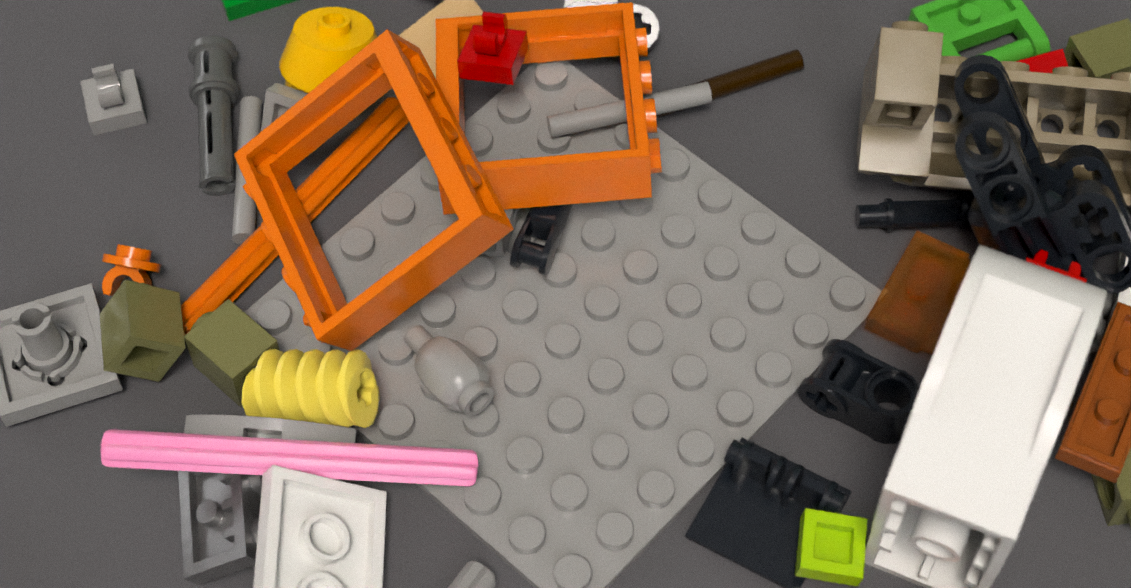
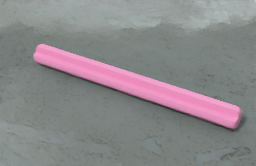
M109 429L103 434L100 450L101 461L104 466L119 468L263 475L272 465L331 479L469 487L475 484L478 474L477 453L469 449Z

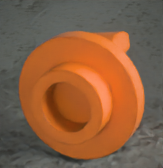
M117 244L115 255L103 254L102 262L115 264V267L109 270L103 278V294L113 296L123 279L128 276L134 282L152 286L151 279L146 270L160 273L161 264L150 262L151 250Z

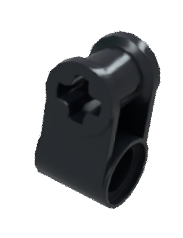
M841 339L830 340L822 351L824 360L814 376L804 378L799 386L798 393L800 398L818 414L835 419L869 436L876 442L883 444H896L900 442L920 391L915 378L908 372L897 369L865 353L853 343ZM890 402L898 405L901 409L888 410L878 404Z

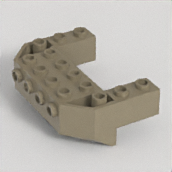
M896 21L892 23L891 28L881 27L864 69L857 137V172L867 175H889L894 182L909 186L973 192L958 161L955 150L956 130L964 116L956 101L954 78L960 64L968 58L941 56L944 33L928 31L927 24L916 21ZM1001 61L1037 139L1045 163L1057 160L1063 151L1072 146L1084 144L1096 147L1108 159L1128 208H1131V72L1111 74L1110 79L1088 77V71L1078 67H1057L1052 70V73L1029 71L1030 66L1026 63ZM984 71L971 74L964 82V88L967 93L978 98L988 97L998 87L996 77ZM936 108L943 109L948 114V122L934 121ZM1042 120H1054L1059 126V133L1042 131ZM1010 123L1014 131V134L1018 140L1020 137V130L1017 128V126ZM1102 124L1110 126L1114 130L1115 138L1099 137L1097 133L1098 126ZM990 128L987 131L986 138L991 144L999 147L1002 144V137L996 130ZM970 132L965 143L971 151L980 154ZM1084 164L1073 168V178H1078L1080 181L1092 180V171H1087Z

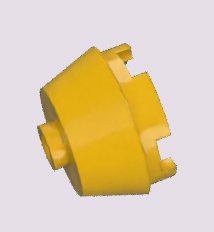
M322 7L302 14L294 23L279 61V69L285 78V86L305 93L312 91L378 37L370 19L358 11L343 7Z

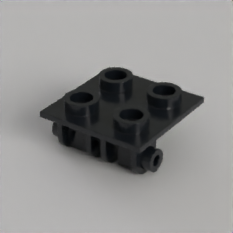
M743 437L740 441L734 439L724 458V462L727 464L687 531L685 538L783 588H801L806 578L795 576L800 517L805 508L841 514L852 491L838 485L833 480L830 481L806 469L800 464L789 461L784 456H779L755 444V442L749 439L747 440Z

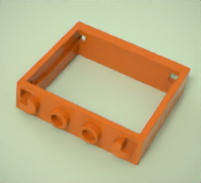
M633 3L500 13L506 14L508 29L527 31L529 49L522 64L620 56L629 141L628 150L479 162L503 209L651 198V174L662 173L659 138L648 139L647 134L657 133L656 108L654 98L643 99V95L652 94L650 60L639 61V57H648L646 28L635 29ZM482 15L436 19V80L464 134V79L459 78L457 60L473 24L483 26ZM438 179L443 214H456Z
M388 29L234 153V157L246 181L243 188L249 197L255 201L263 219L261 229L269 242L275 246L284 266L281 270L282 276L287 285L296 293L305 312L303 315L304 325L312 328L316 339L321 341V343H327L349 351L356 349L514 230L420 48ZM393 88L458 220L347 304L287 172Z

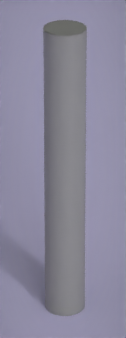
M708 82L643 95V99L654 98L656 115L712 103V94ZM624 100L547 116V125L551 138L626 122Z
M246 96L240 101L237 151L261 132L262 101L258 97ZM236 162L232 241L241 245L255 231L256 203L243 188L246 181Z

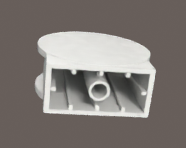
M983 245L978 247L935 349L884 484L865 550V564L924 588L991 587L1017 539L1024 517L1055 443L1103 310L1107 290Z

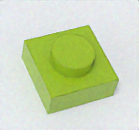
M805 508L800 517L795 576L858 587L864 577L868 519Z

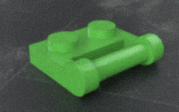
M934 0L912 8L908 21L927 24L928 31L944 33L941 56H960L959 51L1012 32L1018 38L1017 41L979 55L992 56L1001 62L1018 61L1051 51L1046 33L1022 0Z

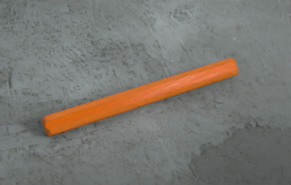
M395 97L386 98L295 190L309 222L409 122L398 99ZM261 225L181 305L184 336L190 332L193 324L203 314L215 311L228 299L233 302L278 256L275 246L265 237Z

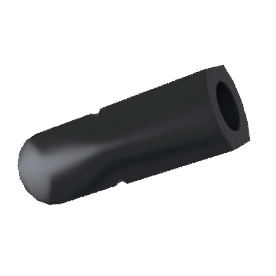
M573 204L531 207L515 239L510 257V266L519 268L521 263L538 267L539 274L546 276L551 269ZM532 237H534L537 239L545 240L546 243L544 246L541 244L530 242V240Z

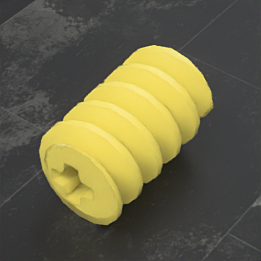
M269 349L263 352L256 368L251 369L246 375L242 387L241 403L247 416L307 421L342 427L355 425L367 428L373 425L380 399L379 388L373 374L371 361L367 354L361 350H352L346 355L338 349L328 351L326 354L318 349H311L305 353L297 349H290L284 353L277 349Z

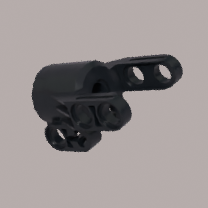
M987 55L972 56L963 61L956 70L954 78L956 101L964 116L956 130L955 150L958 161L975 196L966 217L979 245L1024 261L1027 257L1034 259L1040 250L1049 252L1045 264L1068 271L1072 261L1080 263V276L1087 279L1086 283L1105 289L1107 293H1118L1130 288L1131 219L1128 206L1106 156L1094 146L1081 144L1063 151L1057 160L1045 163L1037 139L1002 63L994 57ZM980 71L989 72L998 80V87L988 97H973L964 88V82L968 76ZM1010 123L1017 126V128L1020 130V137L1018 140L1014 134V131ZM990 128L996 130L1002 137V144L999 147L991 144L986 138L987 131ZM970 132L980 154L971 151L965 143ZM1084 164L1087 171H1092V180L1080 181L1078 178H1073V168ZM1098 213L1103 233L1095 235L1092 233L1088 221ZM1115 250L1124 253L1129 259L1126 267L1116 274H1103L1093 266L1095 259L1111 254Z

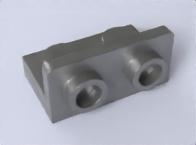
M178 471L184 579L197 585H202L248 567L255 568L263 475Z

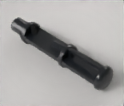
M958 196L957 199L893 201L892 198H885L884 202L880 204L857 205L856 225L857 227H880L885 232H892L894 228L931 226H957L959 230H965L967 226H970L966 216L973 199H966V196Z

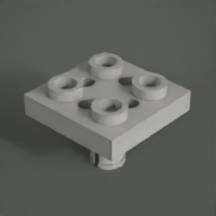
M92 283L0 311V417L6 427L123 390L119 374L104 371L99 317L101 307ZM87 344L86 349L81 352V348ZM16 365L21 367L20 371L15 370ZM62 377H65L60 385H50L51 380L52 382H58Z

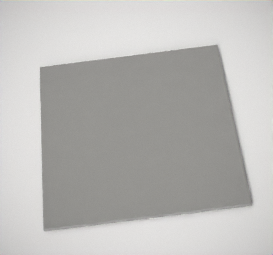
M566 60L533 63L516 78L514 85H507L465 121V136L479 162L495 161L498 156L504 153H517L523 158L629 149L627 122L551 138L547 125V116L620 101V99ZM658 127L657 133H647L648 139L659 138L662 173L651 174L652 197L573 204L551 269L546 276L539 274L538 267L521 263L519 268L510 266V257L515 239L530 208H521L504 255L497 257L484 254L479 255L354 349L365 352L370 359L373 374L379 388L380 400L378 413L373 425L367 428L353 425L350 428L357 429L356 433L369 444L469 449L475 451L478 457V474L474 485L470 487L432 484L416 485L534 588H609L723 471L727 464L724 462V458L733 440L740 441L743 437L752 441L798 393V388L804 378L814 376L824 360L822 351L827 343L833 339L848 341L887 301V294ZM425 156L321 245L347 304L458 220L456 214H443L438 178L428 157ZM532 237L530 240V242L541 244L544 246L546 243L545 240L537 239L534 237ZM284 278L245 311L250 318L277 340L279 350L283 353L290 349H297L303 353L311 349H318L324 352V354L333 349L343 351L346 355L350 352L337 346L321 343V341L316 339L312 328L304 325L303 315L305 312L296 293L287 285ZM422 325L434 338L441 336L459 341L485 364L489 371L488 385L494 391V396L490 404L482 412L469 417L463 411H452L442 405L428 391L415 370L414 363L417 354L404 342L406 333L413 326Z

